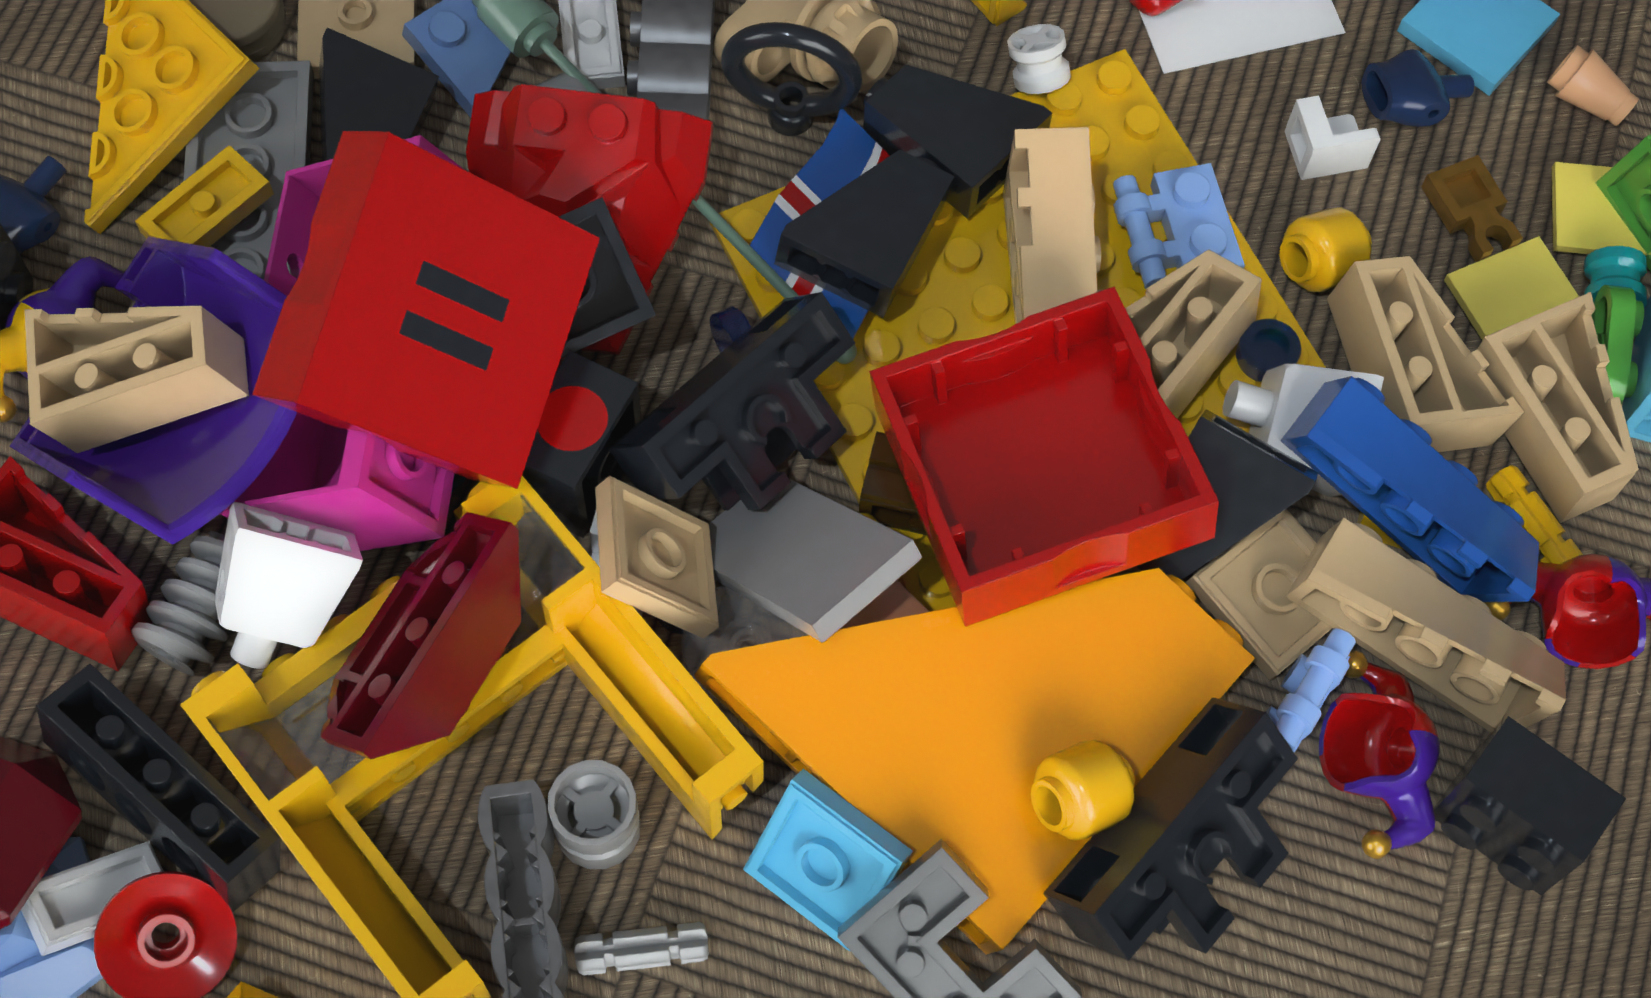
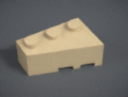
M1410 256L1355 261L1328 296L1327 301L1351 371L1376 374L1384 377L1381 392L1385 397L1384 405L1400 419L1409 420L1423 428L1432 439L1430 446L1437 452L1492 446L1524 413L1513 396L1507 400L1503 397L1484 371L1490 364L1479 349L1470 352L1450 323L1454 320L1455 316Z

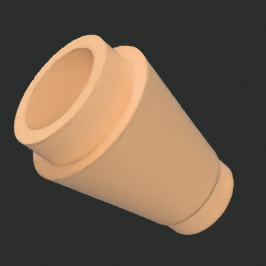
M1578 45L1565 57L1547 81L1549 85L1557 90L1556 97L1605 121L1608 120L1614 126H1618L1639 100L1594 49L1588 53Z

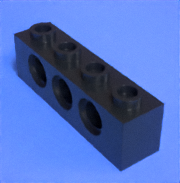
M88 664L36 705L43 742L183 873L191 874L207 881L220 894L228 906L231 907L232 912L238 909L280 871V837L91 664Z

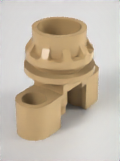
M747 0L721 25L714 41V54L717 60L721 62L722 51L727 41L735 33L748 26L767 22H783L813 28L833 37L854 55L862 72V86L859 91L862 92L869 90L888 72L897 51L898 32L891 20L881 16L878 6L873 0ZM767 47L755 50L745 58L747 68L763 82L773 79L791 62L795 72L809 81L818 82L829 89L838 83V75L829 64L801 50L786 47Z

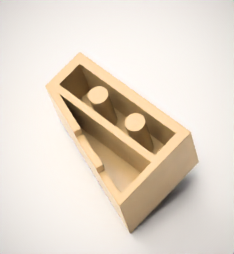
M1089 127L1015 129L1004 184L1003 201L1015 324H1017L1027 316L1102 290H1097V272L1100 271L1101 246L1099 237L1094 235L1095 193L1091 177Z
M1209 249L1146 288L1144 297L1125 308L1150 358L1151 370L1158 392L1176 418L1181 415L1256 320L1262 279Z
M1591 292L1487 335L1478 347L1490 364L1484 370L1506 400L1513 396L1524 411L1504 434L1560 523L1612 501L1639 470L1620 398L1613 397L1606 371V366L1610 361L1605 344H1599L1592 319L1595 305Z
M202 306L129 307L128 313H100L95 308H76L75 314H48L42 309H24L30 425L76 453L249 396L244 338Z

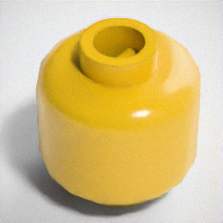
M1343 207L1328 208L1297 218L1287 227L1280 246L1279 257L1281 266L1285 274L1300 287L1309 292H1324L1335 288L1355 261L1371 260V236L1363 222L1353 212Z
M1097 740L1083 741L1046 757L1040 763L1031 788V803L1038 819L1047 829L1057 832L1070 840L1087 839L1113 827L1131 813L1135 798L1134 773L1128 761L1110 746Z

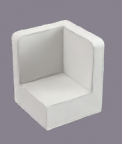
M1319 96L1296 99L1284 131L1301 180L1366 169L1381 140L1377 128L1359 130L1355 118L1351 114L1327 118Z

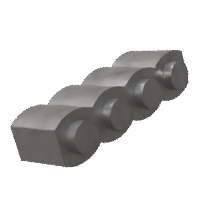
M642 0V11H631L630 46L640 48L639 60H628V96H637L636 98L653 101L659 109L681 111L709 120L715 0Z
M534 779L485 786L478 805V824L481 836L490 855L485 868L484 888L488 905L497 922L491 940V960L495 975L504 991L501 998H564L568 982V961L557 930L561 913V896L550 862L554 847V831L544 796Z

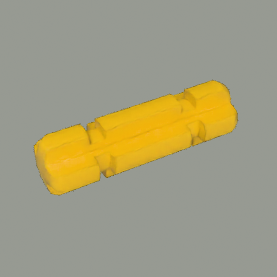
M1514 465L1505 467L1489 479L1486 483V488L1494 500L1505 503L1514 509L1524 520L1522 527L1539 542V551L1545 556L1540 562L1562 564L1569 559L1583 555L1572 539L1566 541L1561 535L1566 531L1537 492L1532 491L1529 493L1525 487L1530 483L1518 467Z

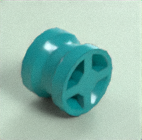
M1608 246L1596 249L1587 255L1584 260L1585 277L1590 280V285L1587 286L1584 294L1591 292L1594 302L1599 289L1605 284L1631 287L1635 292L1636 300L1642 301L1645 308L1647 305V289L1641 283V279L1647 273V259L1640 250L1625 246Z

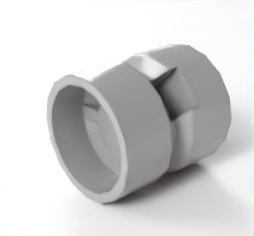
M584 760L568 766L556 777L548 793V813L561 851L572 863L586 869H607L620 864L634 851L640 838L641 819L636 793L630 778L618 766L603 760Z

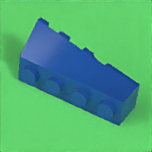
M1353 376L1325 382L1280 441L1313 470L1318 472L1324 480L1414 559L1429 566L1436 573L1438 580L1459 594L1475 597L1482 602H1528L1536 592L1539 542L1522 527L1524 525L1523 518L1511 507L1498 501H1492L1477 487V477L1469 469L1455 461L1446 460L1431 447L1432 439L1423 428L1409 420L1400 419L1384 405V395L1373 384Z

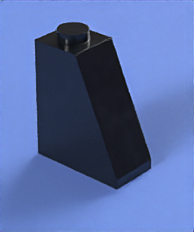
M327 27L322 37L319 62L322 161L334 158L343 131L390 132L402 139L418 136L433 105L439 76Z
M904 65L889 80L885 77L878 80L867 92L863 101L865 106L863 129L890 156L898 150H902L914 157L927 158L935 162L943 171L954 176L946 202L967 219L1005 184L1014 130L1050 128L1052 112L1042 105L909 65Z
M898 150L788 223L781 233L774 264L884 318L945 205L954 176L943 171L935 162L927 158L914 157L902 150Z
M1206 409L1188 438L1219 500L1215 538L1137 565L1136 567L1141 571L1160 568L1166 575H1173L1183 580L1310 493L1316 483L1318 472Z

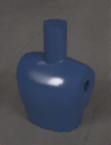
M1415 49L1401 52L1384 62L1370 63L1364 71L1361 83L1367 107L1377 119L1414 127L1430 126L1440 122L1449 113V98H1468L1474 92V80L1471 75H1439L1431 62L1420 51Z
M47 156L24 183L0 174V223L19 255L25 250L48 240L60 224L61 217L59 212L44 197L67 170L51 156Z

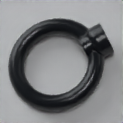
M767 22L748 26L731 36L725 44L721 55L722 70L731 86L749 101L768 109V122L776 132L785 136H796L806 132L811 127L814 116L832 114L847 107L858 96L862 86L861 68L849 49L833 37L802 25ZM767 47H786L801 50L829 64L838 75V83L831 89L817 93H808L802 84L794 81L784 82L776 88L757 78L747 68L745 58L749 53ZM792 101L797 102L799 104L795 106H787L783 103Z

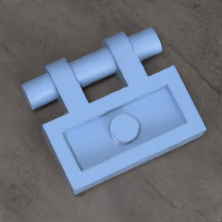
M1211 163L1154 173L1150 184L1153 195L1149 196L1140 192L1136 177L1133 175L1119 177L1113 182V188L1117 197L1113 205L1118 224L1125 226L1132 245L1128 250L1132 269L1141 274L1145 289L1167 276L1165 269L1173 267L1178 269L1208 249L1244 269L1245 264ZM1162 221L1168 241L1162 242L1160 239H1155L1150 223Z
M1332 629L1323 646H1314L1308 657L1303 654L1298 657L1281 684V687L1289 691V694L1285 695L1278 709L1270 706L1266 711L1294 753L1300 742L1313 731L1322 714L1320 708L1328 694L1340 684L1349 669L1348 660L1350 656L1348 655L1354 647L1356 640L1351 634L1342 629Z

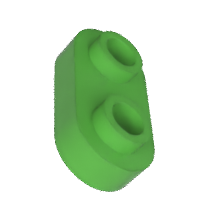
M1605 284L1596 295L1592 319L1599 344H1605L1610 362L1606 366V371L1613 397H1619L1622 404L1624 398L1632 397L1637 385L1638 367L1636 362L1631 361L1633 339L1639 335L1643 325L1644 305L1642 301L1636 300L1635 292L1631 287Z

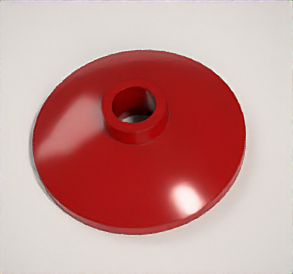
M173 871L148 874L122 887L112 896L102 910L94 934V954L98 969L106 983L123 998H201L220 983L233 962L237 947V926L231 907L228 906L220 894L207 881L191 874ZM161 923H172L179 929L176 938L167 943L156 941L152 936V932Z

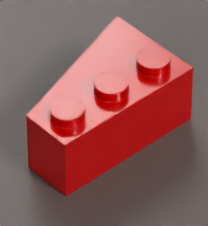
M9 456L0 468V617L119 671L138 645L132 637L131 629L138 622L153 623L146 612L149 601L143 582L90 531L85 532L64 512L63 506L50 493L46 495L26 476L23 467Z

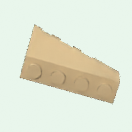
M1342 518L1323 534L1285 596L1333 629L1338 628L1348 632L1355 638L1356 644L1491 733L1508 716L1527 728L1561 711L1566 701L1564 662L1546 651V646L1541 640L1527 632L1514 630L1492 615L1490 608L1485 603L1475 597L1459 594L1438 580L1436 573L1429 566L1418 560L1406 559L1385 545L1377 532L1363 524L1352 523L1346 518Z

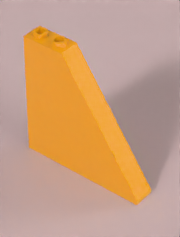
M1160 568L1098 579L966 627L963 624L957 607L842 628L823 643L810 635L712 653L701 664L694 677L796 774L804 768L913 850L901 873L942 839L988 888L989 898L956 926L987 955L1001 951L1009 944L1047 900L1043 894L1045 890L1091 838L1070 840L1057 832L1047 829L1040 822L1031 803V788L1040 763L1046 757L1077 743L1097 740L1110 746L1128 761L1134 773L1135 787L1212 697L1220 699L1255 657L1243 647L1242 637L1232 626L1222 620L1213 619L1195 602L1196 596L1184 581L1176 576L1166 575Z

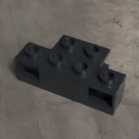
M822 292L783 299L608 450L635 488L657 499H679L702 479L724 511H729L740 500L748 510H761L791 483L785 472H778L775 468L797 449L804 459H817L847 432L813 380L855 344V341Z
M1212 697L1134 787L1135 798L1131 813L1113 827L1093 835L1043 894L1077 938L1128 961L1152 932L1161 934L1169 923L1172 924L1188 947L1206 954L1235 919L1230 910L1219 906L1209 892L1207 884L1212 885L1213 878L1208 876L1225 858L1241 881L1261 888L1289 854L1257 807L1298 760L1297 756L1267 712Z

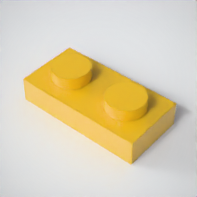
M228 145L138 217L135 222L141 234L146 238L150 236L210 247L274 195L270 182Z

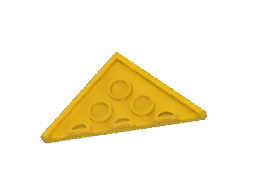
M105 0L103 23L108 26L105 55L100 56L96 100L100 102L98 132H92L88 177L93 180L91 207L85 210L84 222L99 234L121 214L260 69L189 0Z

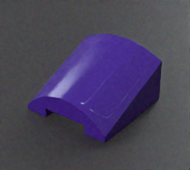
M148 236L115 286V289L135 301L132 307L202 306L243 337L249 396L80 453L74 452L30 425V417H28L9 447L173 545L223 512L255 481L281 445L297 412L252 395L287 296L215 248Z

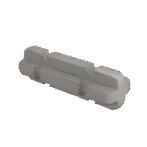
M701 922L677 924V930L668 931L667 926L612 932L613 938L606 939L603 938L602 933L580 935L575 939L574 944L576 968L579 974L582 975L606 973V967L615 966L617 972L670 966L671 959L679 958L681 964L703 962L708 959L709 955L707 929Z

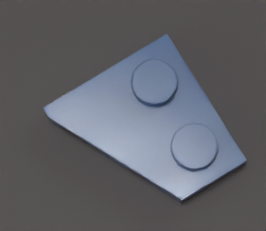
M442 0L405 23L402 36L429 69L439 76V81L471 118L475 94L491 91L495 81L503 71L511 51L478 18L477 8L472 3V0Z

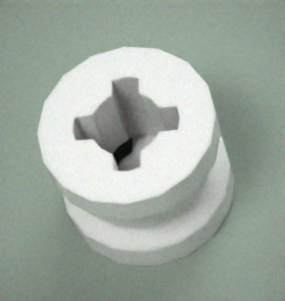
M1037 24L1019 29L1007 40L1009 56L1017 62L1016 67L1012 71L1014 85L1020 92L1027 94L1048 93L1068 83L1071 73L1069 61L1062 57V52L1066 48L1063 29L1051 24Z

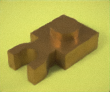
M1479 155L1427 174L1421 188L1450 234L1461 229L1465 230L1469 239L1468 249L1475 262L1490 257L1494 250L1486 237L1497 239L1504 250L1519 245L1523 238L1519 230L1510 220L1500 215L1508 201Z

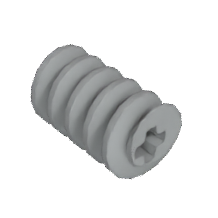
M210 531L208 533L209 536H197L192 540L190 549L195 558L182 557L175 565L176 572L182 580L167 579L160 587L163 596L168 602L153 600L147 606V615L154 624L138 622L131 629L132 637L139 646L162 662L189 676H195L192 669L187 665L191 659L211 663L214 659V656L202 643L205 637L219 641H226L229 637L217 622L215 592L225 535L215 531Z

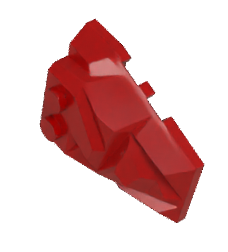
M521 84L514 86L511 92L492 90L475 94L466 146V158L470 173L558 217L603 197L645 292L649 297L654 287L651 283L666 252L671 253L679 237L677 230L692 200L697 202L705 186L714 125L712 121L685 112L659 109L655 102L644 98ZM634 325L580 350L619 355Z

